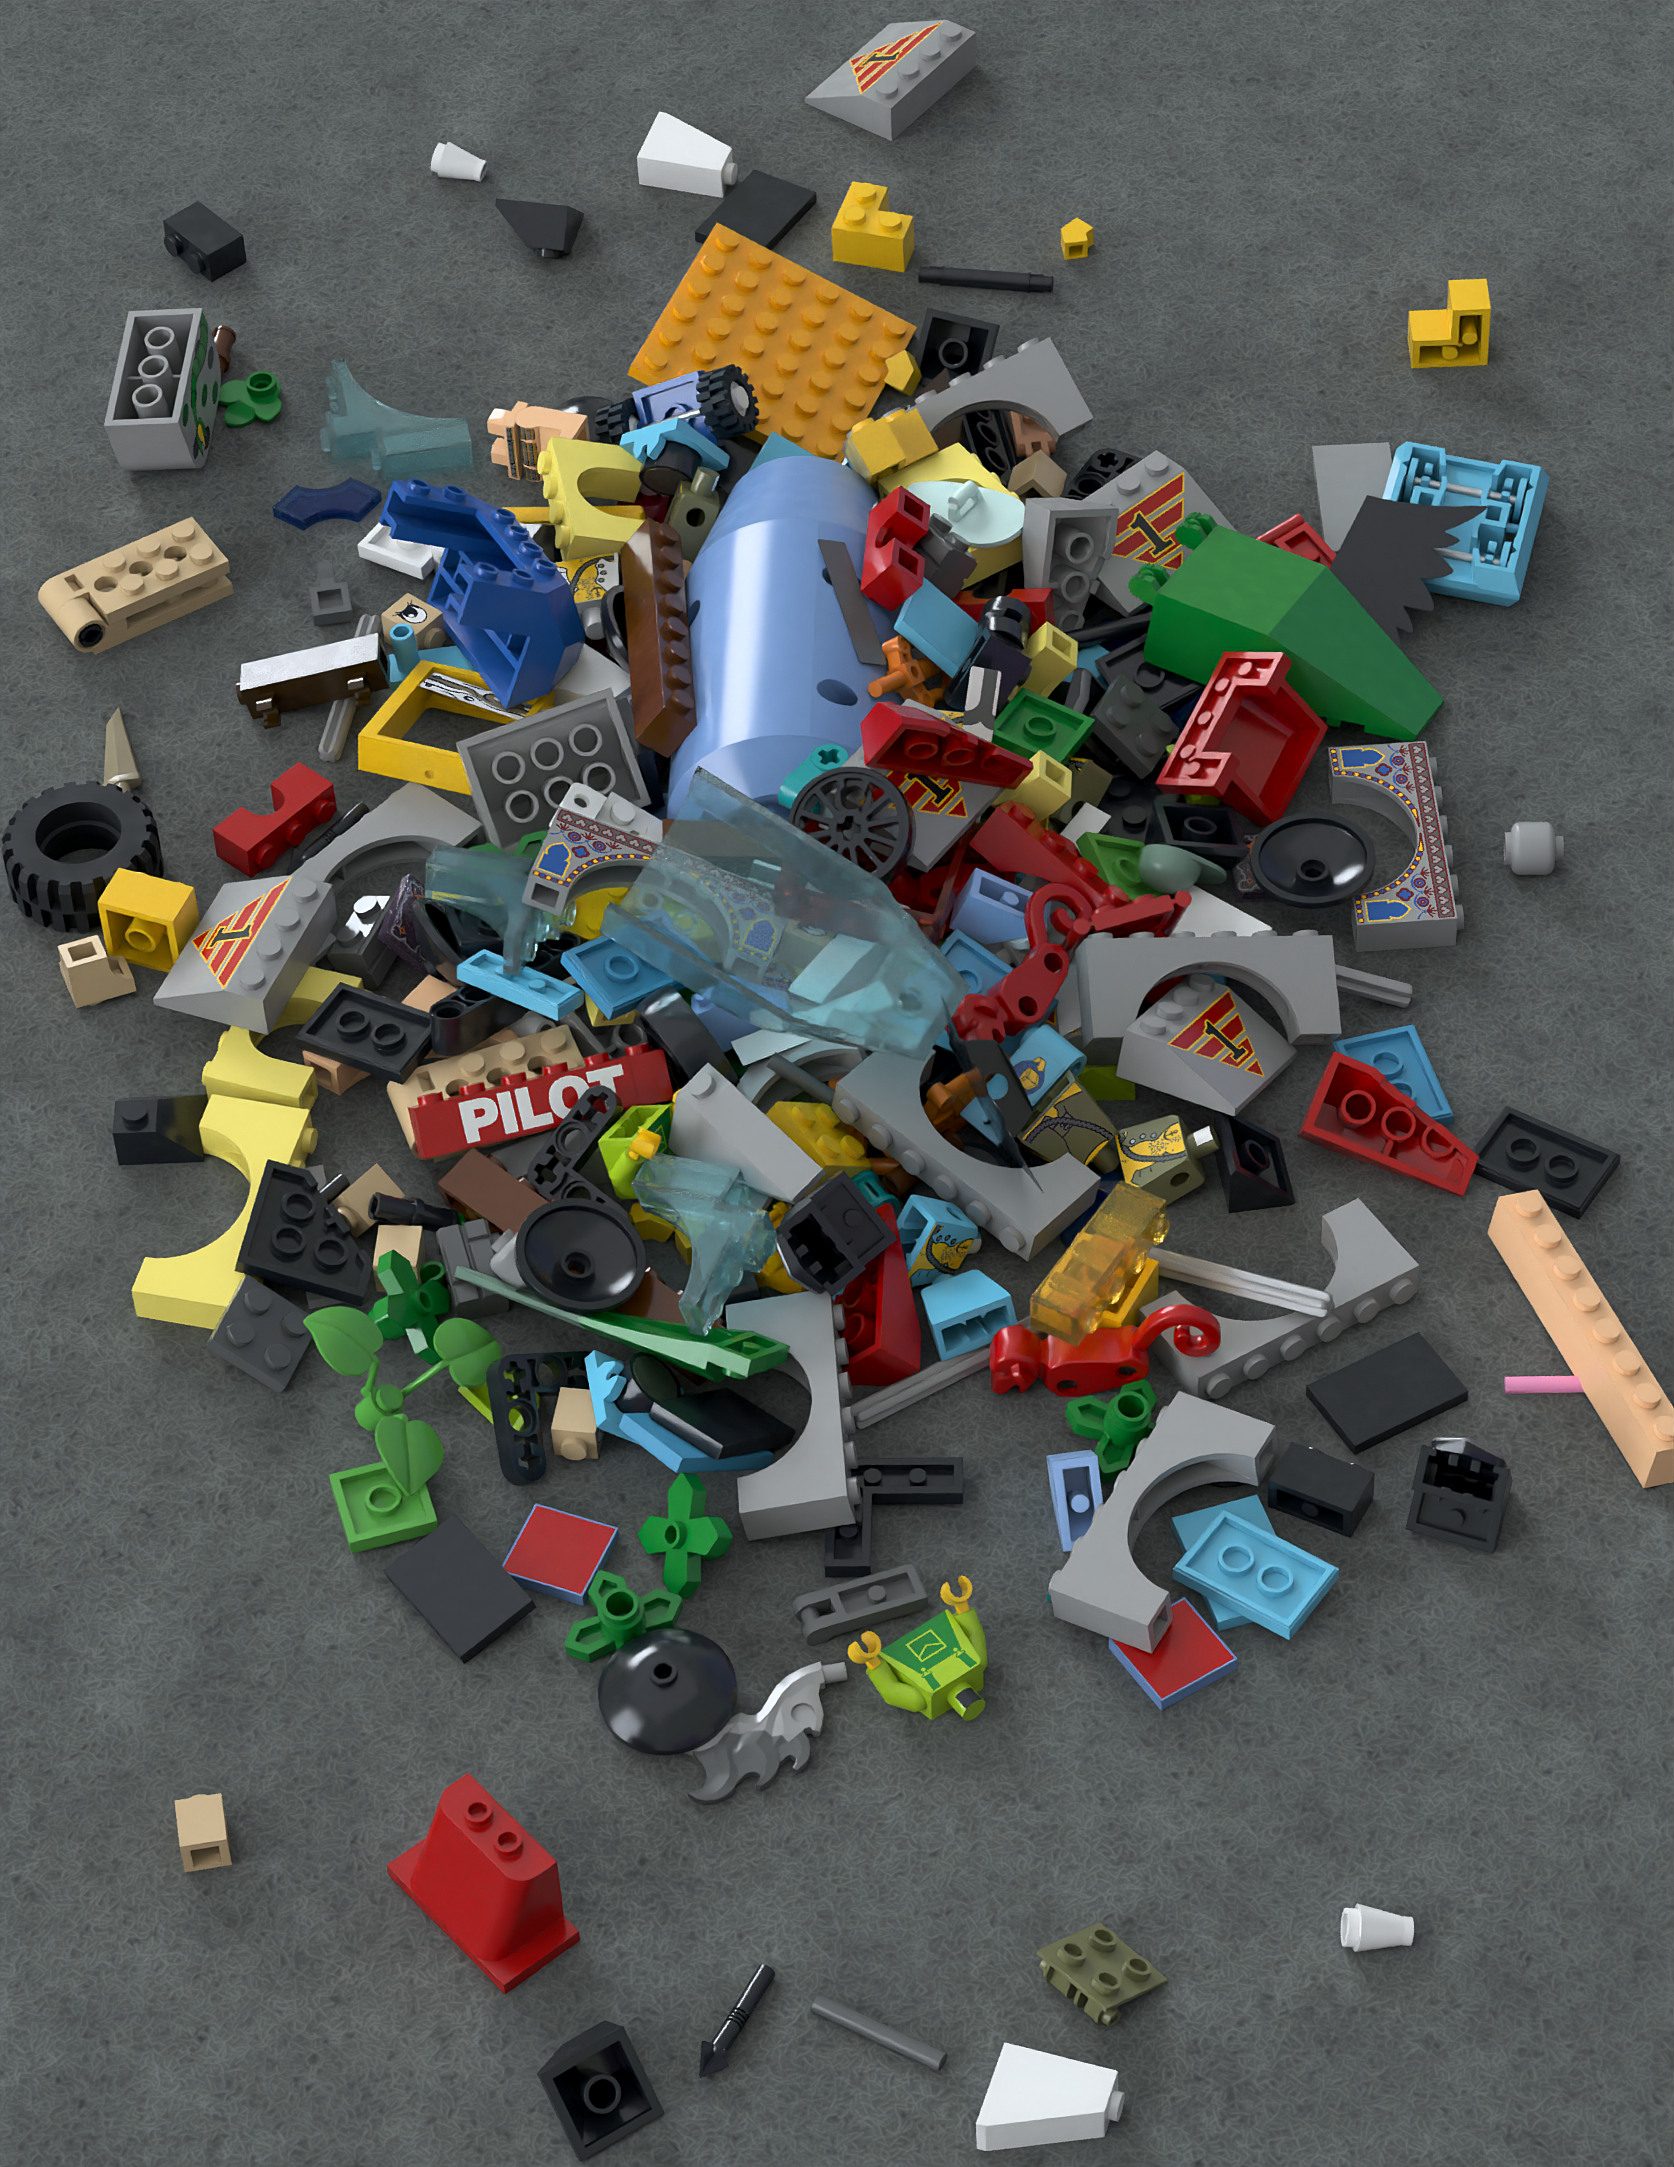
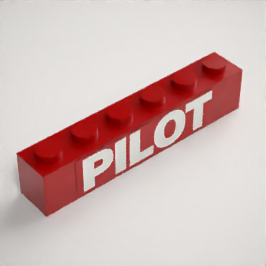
M645 1042L625 1047L626 1055L612 1059L609 1058L608 1052L583 1057L584 1065L568 1069L567 1062L542 1067L543 1075L527 1079L525 1072L500 1077L502 1085L485 1089L484 1082L458 1087L460 1095L445 1099L443 1098L442 1091L417 1097L418 1105L407 1107L419 1158H432L556 1128L583 1093L596 1085H604L614 1091L622 1101V1111L628 1110L631 1106L651 1105L672 1100L674 1094L664 1051L661 1048L651 1049L650 1043ZM597 1099L594 1102L593 1106L597 1109V1112L605 1114L610 1107L605 1103L606 1100L603 1102ZM583 1116L580 1119V1122L585 1121L587 1119Z

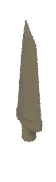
M118 707L106 725L104 784L102 786H107L108 783L121 787L124 793L127 790L131 792V790L141 785L142 780L138 772L120 707Z

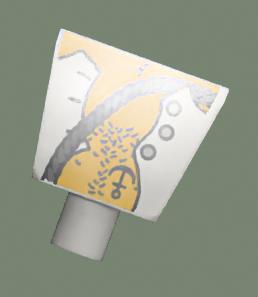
M618 553L554 563L569 584L586 636L592 640L604 638L600 607L604 593L613 586L621 585Z

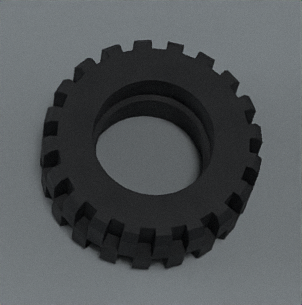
M74 781L64 783V787L54 790L53 787L43 790L40 797L37 799L31 797L22 805V811L17 810L9 820V825L4 830L2 837V855L13 901L18 904L19 910L29 918L33 916L34 922L46 928L51 923L54 925V929L60 932L68 933L69 928H77L78 933H91L92 927H102L97 902L118 868L142 872L157 878H162L164 875V863L156 820L153 819L152 811L145 803L140 801L139 797L128 790L123 793L121 787L110 783L107 786H101L98 781H86V784L76 785ZM82 849H103L109 851L104 856L86 863L67 864L57 862L61 857Z

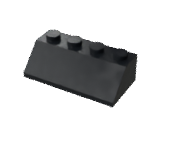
M946 367L915 396L916 399L931 390H935L938 394L950 388L949 382L960 375ZM990 409L964 414L948 422L932 435L938 447V452L959 442L970 454L975 453L980 459L982 466L990 473L994 472L999 477L1002 485L1006 489L1008 488L1013 467L1018 465L1020 461L1017 457L1004 410Z

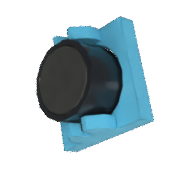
M679 417L622 434L619 445L642 463L639 478L646 488L655 493L674 497L681 480L692 483L698 467L719 471L728 467L730 458L727 453Z
M593 1350L584 1358L596 1427L636 1444L638 1443L619 1428L623 1414L650 1413L654 1402L682 1397L684 1389L680 1388L678 1379L672 1370L661 1359L650 1353L638 1352L623 1362Z

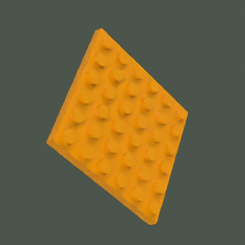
M716 223L632 362L627 375L648 386H653L695 371L705 370L706 373L735 364V367L739 366L742 369V374L746 373L749 377L747 383L748 385L752 384L755 389L752 391L753 397L757 396L758 403L755 404V407L759 409V416H756L759 420L758 425L755 426L756 429L742 435L764 446L773 431L817 457L842 464L845 458L842 451L843 443L848 440L846 435L852 431L854 425L868 418L886 385L883 381L889 370L885 360L906 350L917 327L735 231Z

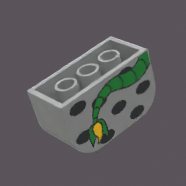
M202 308L128 312L104 428L117 461L124 471L202 468L206 462L220 396L221 372L217 347Z

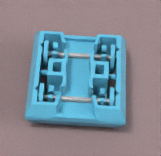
M1407 441L1396 449L1383 499L1433 506L1488 507L1475 518L1445 531L1460 541L1455 545L1445 548H1433V550L1452 567L1453 573L1440 578L1421 579L1428 591L1506 607L1519 601L1550 476L1542 467L1508 460H1502L1500 464L1446 455L1445 448ZM1507 533L1516 534L1513 547L1512 542L1505 541Z

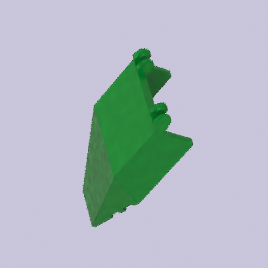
M1200 512L1190 513L1185 518V521L1176 528L1174 532L1176 541L1194 551L1171 577L1165 567L1155 566L1154 563L1150 564L1149 562L1142 565L1137 572L1138 574L1129 579V592L1135 595L1136 598L1139 597L1141 601L1153 606L1143 658L1146 662L1207 685L1224 651L1284 652L1292 661L1284 679L1318 716L1326 717V725L1340 727L1341 721L1364 725L1363 732L1411 742L1417 740L1444 703L1441 695L1327 566L1217 525L1211 515L1205 513L1202 515Z

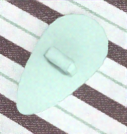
M969 480L965 484L949 481L916 482L909 485L906 489L931 506L930 517L933 513H936L948 520L953 525L950 532H955L971 544L970 547L979 549L1001 546L1020 536L1023 531L1025 513L1023 502L1014 496L978 487L973 481Z

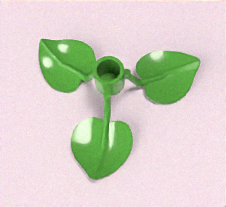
M328 1307L310 1314L303 1320V1323L311 1332L320 1354L335 1371L345 1376L356 1377L369 1370L366 1385L360 1391L364 1398L356 1405L355 1417L364 1429L375 1432L376 1446L388 1472L407 1497L412 1496L439 1470L443 1462L444 1450L439 1436L431 1426L421 1420L408 1422L406 1414H399L403 1408V1399L447 1367L453 1380L462 1387L473 1388L487 1383L486 1372L489 1365L493 1361L502 1358L499 1343L495 1341L491 1333L470 1320L463 1318L448 1319L436 1329L433 1338L434 1348L443 1359L402 1390L393 1385L385 1384L374 1387L380 1365V1360L374 1353L383 1344V1336L376 1323L365 1313L350 1307Z

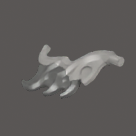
M820 1661L789 1674L776 1685L759 1713L756 1715H746L741 1712L730 1717L725 1727L713 1739L694 1750L685 1752V1754L696 1758L707 1776L703 1788L690 1790L688 1797L704 1805L717 1804L730 1797L741 1782L752 1776L759 1778L756 1790H764L772 1784L780 1771V1767L788 1760L795 1762L793 1773L796 1776L805 1770L811 1758V1747L806 1735L811 1734L813 1737H818L823 1729L824 1713L819 1698L821 1689L825 1688V1684L847 1680L845 1662L822 1666Z

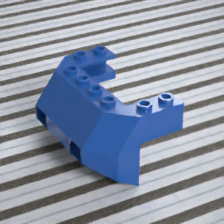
M410 478L408 482L393 479L379 523L383 526L391 527L389 536L392 539L445 548L426 603L443 612L444 627L447 634L480 674L481 678L505 709L549 694L578 661L586 640L569 584L558 571L557 565L548 559L543 552V548L535 543L530 537L529 531L521 526L516 520L515 514L511 511L488 504L467 494L465 490L454 485H445L444 488H439L417 478Z

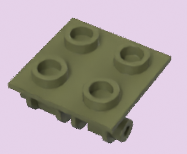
M1100 1922L1043 1947L1036 1953L1043 1959L1039 1965V1968L1043 1971V1978L1060 1990L1067 1999L1074 1997L1073 2003L1078 2008H1082L1085 2005L1083 2011L1094 2019V2022L1099 2026L1105 2024L1109 2028L1113 2027L1122 2015L1117 2009L1118 2006L1152 1991L1168 1981L1167 1978L1152 1967L1148 1960L1139 1956L1121 1941L1112 1930L1106 1928Z

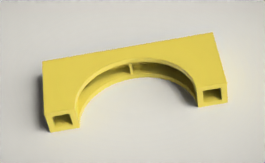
M215 1094L211 1095L199 1124L204 1154L213 1155L231 1163L243 1173L251 1185L247 1203L231 1228L206 1247L177 1257L144 1258L131 1290L138 1317L215 1329L240 1281L247 1275L234 1270L267 1159L305 1169V1160L308 1153L313 1154L315 1151L318 1131L312 1127L310 1110ZM249 1275L261 1284L264 1281V1279Z

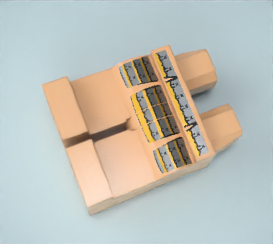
M518 401L512 411L496 408L487 421L488 433L504 436V439L497 437L492 445V463L508 466L509 478L520 480L523 476L530 481H544L542 474L538 473L537 463L540 452L546 451L551 436L590 442L587 415L537 406L529 407V403Z

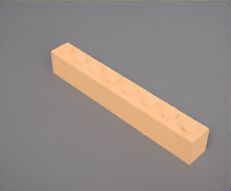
M1538 1189L1500 1196L1487 1232L1574 1376L1579 1378L1582 1389L1642 1487L1648 1488L1674 1482V1407Z

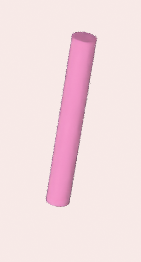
M1520 1376L1504 1378L1506 1394L1584 1392L1580 1379L1577 1376Z

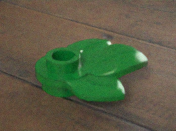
M257 371L250 374L246 381L232 380L220 386L218 403L228 406L225 413V424L229 427H245L256 418L264 422L272 421L280 414L282 409V402L279 399L281 384L271 372Z

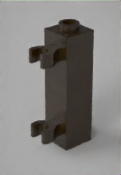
M375 633L241 664V678L239 682H236V693L240 704L247 705L253 719L263 717L264 729L281 726L280 713L353 696H355L356 709L372 705V692L390 688V660L379 634Z

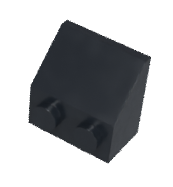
M1153 801L1144 841L1145 846L1160 844L1181 848L1220 866L1224 870H1232L1247 857L1248 849L1234 807Z

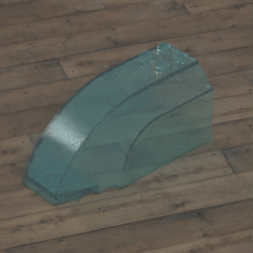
M700 766L697 767L693 774L687 798L666 835L621 904L617 906L611 901L609 902L600 928V933L706 1000L752 1025L776 1033L820 1040L913 1060L924 1061L947 1025L941 995L952 1018L970 989L969 984L939 948L933 945L919 929L918 923L909 913L907 914L891 895L892 892L883 881Z

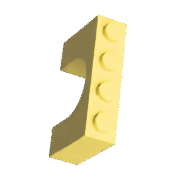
M551 436L546 451H541L539 454L537 470L543 476V496L549 501V521L554 524L556 531L555 546L560 549L563 561L617 552L619 571L622 573L620 549L645 520L607 514L596 509L584 499L594 497L635 502L641 486L639 472L642 463L618 445Z
M959 442L878 480L881 499L886 498L899 485L907 489L909 485L916 482L949 481L965 484L970 480L978 487L996 490L1020 500L1015 492H1009L1002 485L999 477L994 472L990 473L982 466L980 459L975 453L970 454ZM1022 533L1011 542L994 548L978 549L969 547V553L976 559L978 564L969 578L963 580L964 585L961 590L1022 561Z
M309 966L271 1032L288 1025L306 1024L340 982L364 990L362 978ZM231 1026L229 1031H224L221 1035L218 1051L213 1060L206 1063L202 1073V1084L206 1086L208 1102L211 1095L215 1094L311 1110L318 1096L315 1069L264 1055L256 1047L266 1034Z

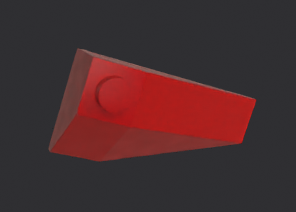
M877 702L860 723L864 760L867 767L1015 790L1034 769L1032 761L914 707L898 705L895 702Z
M1334 1051L1312 1097L1297 1137L1328 1150L1463 1197L1479 1156L1442 1124L1437 1123L1416 1105L1417 1103L1408 1095H1404L1393 1086L1375 1067Z
M888 1203L875 1210L898 1239L865 1265L866 1270L848 1283L843 1294L836 1295L834 1300L835 1305L842 1304L844 1308L847 1329L839 1331L840 1338L846 1339L849 1364L842 1365V1371L848 1372L851 1385L890 1386L920 1370L921 1331L894 1208Z

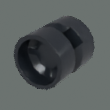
M998 596L990 599L982 608L974 644L987 626L1026 650L1033 622L1031 611L1022 601L1010 596Z

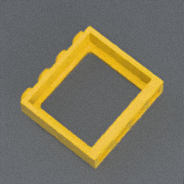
M420 660L358 734V770L472 796L459 753L401 740L402 737L428 708H437L503 724H509L517 721V719L420 687L419 685L436 672L491 691L478 672ZM555 689L549 694L524 702L533 705L525 717L537 714L542 709L548 710L556 707L554 705Z

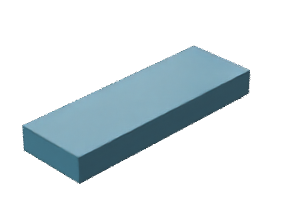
M485 949L457 966L458 980L556 1021L584 1004L583 990Z

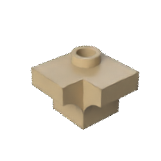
M98 935L57 946L61 960L59 962L61 974L76 1008L97 1005L104 1000L136 991L134 977L124 956H110L106 954Z

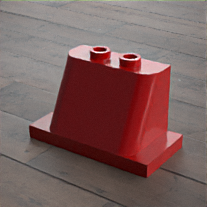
M1224 651L1155 782V785L1164 794L1214 796L1224 804L1234 807L1235 811L1258 826L1267 827L1282 818L1328 729V726L1284 679L1292 664V661L1284 652Z
M469 1773L462 1776L443 1791L426 1838L387 1865L388 1875L504 1994H507L580 1941L579 1931L564 1916L557 1861Z

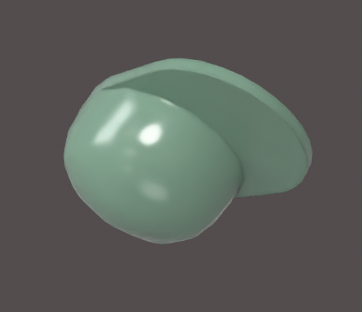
M1160 844L1147 845L1142 848L1138 866L1139 877L1148 888L1156 892L1177 894L1179 891L1189 889L1195 883L1220 884L1226 881L1227 873L1223 868L1189 851Z

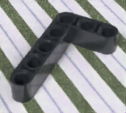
M534 918L543 939V945L535 953L502 957L563 981L570 977L571 974L560 962L562 954L581 945V940L573 933ZM466 984L430 1007L432 1049L435 1053L443 1056L460 1055L516 1022L532 1010L473 985Z

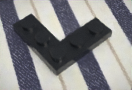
M963 1457L858 1458V1468L851 1469V1477H857L861 1504L854 1505L855 1523L826 1528L825 1577H865L871 1575L873 1505L963 1504Z

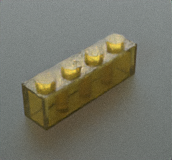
M1120 1180L1030 1297L1031 1326L1076 1347L1087 1333H1094L1110 1303L1115 1304L1120 1299L1125 1283L1133 1273L1138 1274L1142 1270L1148 1252L1155 1244L1160 1245L1165 1239L1170 1226L1169 1220H1166L1167 1200Z

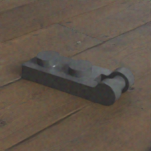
M909 1563L801 1595L792 1603V1609L797 1620L804 1623L802 1633L807 1644L815 1646L828 1642L835 1635L927 1609L928 1597L914 1564ZM832 1611V1614L820 1617L821 1612Z

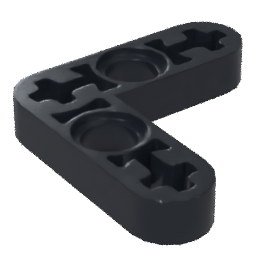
M596 1085L586 1090L531 1161L527 1170V1178L537 1191L549 1201L550 1199L571 1198L577 1190L587 1189L590 1191L591 1200L602 1204L605 1201L604 1205L622 1214L634 1226L633 1217L626 1209L578 1174L599 1147L598 1140L620 1119L623 1110L620 1097L604 1085ZM597 1099L603 1102L606 1100L605 1103L610 1107L605 1114L597 1112V1109L593 1106ZM583 1116L597 1126L594 1131L583 1122H580ZM574 1130L583 1131L585 1134L583 1147L575 1152L567 1151L565 1148L567 1135ZM556 1151L564 1158L570 1160L567 1166L553 1156ZM545 1168L553 1170V1173L557 1176L553 1183L549 1181L544 1182V1177L540 1175Z
M570 1351L511 1354L495 1360L489 1365L486 1372V1382L500 1466L504 1477L513 1485L523 1486L539 1480L546 1470V1456L536 1397L559 1396L560 1387L590 1390L588 1376L587 1378L584 1375L568 1377V1371L579 1367L580 1370L586 1371L587 1374L584 1358L591 1352ZM541 1363L547 1365L552 1371L553 1382L551 1386L544 1384L539 1377L538 1368ZM504 1371L507 1374H513L514 1382L511 1379H505ZM508 1395L510 1397H513L515 1395L518 1396L517 1399L511 1401L507 1400ZM511 1409L517 1410L522 1415L524 1421L522 1431H517L511 1426L509 1421ZM525 1439V1445L523 1443L515 1445L516 1441ZM519 1458L521 1461H527L528 1470L526 1467L519 1465Z

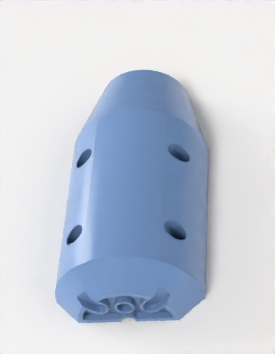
M791 456L779 458L750 470L736 483L684 582L697 726L671 755L667 819L788 820L790 809L778 802V793L786 776L794 771L820 745H840L846 749L849 759L863 745L860 723L877 702H895L898 705H902L905 702L899 693L895 694L894 690L879 697L870 695L868 691L869 683L887 675L886 672L889 671L888 661L887 665L861 663L859 661L818 544V539L844 542L861 587L869 512L873 509L872 505L879 498L867 480L853 469L836 461L820 457ZM863 593L882 647L884 642L901 635L894 629V626L905 601L891 612L879 603L871 601Z

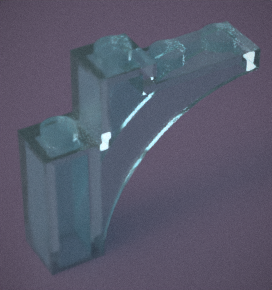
M345 359L330 361L332 376L325 377L328 400L336 399V401L330 402L331 412L324 413L326 428L319 429L322 450L323 452L330 451L333 465L371 459L373 470H381L383 483L393 482V479L407 480L474 469L472 445L466 417L430 418L412 415L388 407L371 397L357 384L347 367Z
M437 845L426 861L425 898L464 910L489 924L504 941L503 974L520 976L528 961L534 960L537 946L540 942H545L546 938L559 940L566 927L573 925L576 916L575 901L569 904L561 917L521 902L529 874L534 865V859Z
M656 1152L652 1160H645L633 1180L632 1186L644 1212L665 1219L682 1231L691 1241L692 1266L687 1286L678 1303V1307L689 1332L706 1336L714 1321L720 1317L723 1306L733 1288L740 1283L743 1271L749 1270L760 1273L767 1259L774 1254L777 1233L767 1211L750 1208L753 1197L741 1169Z

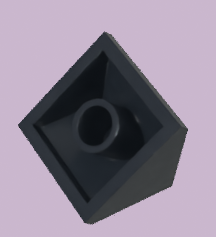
M1214 1110V1130L1221 1145V1149L1214 1153L1229 1213L1291 1206L1296 1203L1280 1139L1238 1115L1231 1116Z

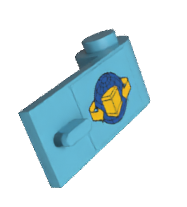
M1045 1024L1039 1028L1037 1026L1030 1028L1020 1041L1021 1047L1009 1059L1034 1110L1068 1070L1078 1077L1086 1064L1087 1056L1052 1027ZM996 1073L986 1084L988 1094L992 1099H1000L1008 1091V1081L1001 1074ZM975 1096L960 1113V1116L999 1148L1001 1144L991 1124H984V1122H988V1119Z

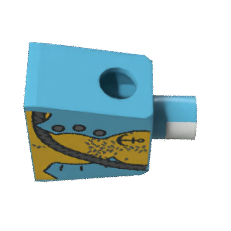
M910 1195L896 1221L911 1287L933 1283L935 1278L942 1274L955 1276L965 1256L976 1253L981 1246V1235L978 1227L958 1206L951 1202L919 1195Z

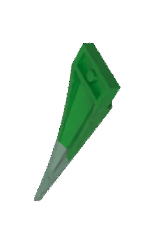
M457 1266L454 1276L638 1351L650 1353L665 1362L721 1383L726 1376L747 1379L748 1376L759 1372H766L772 1367L786 1363L790 1346L750 1330L674 1323L614 1311L597 1314L566 1312L542 1301L530 1289L516 1288L503 1280L463 1266Z

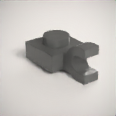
M332 561L318 562L319 586L308 587L314 626L354 621L348 582H335Z

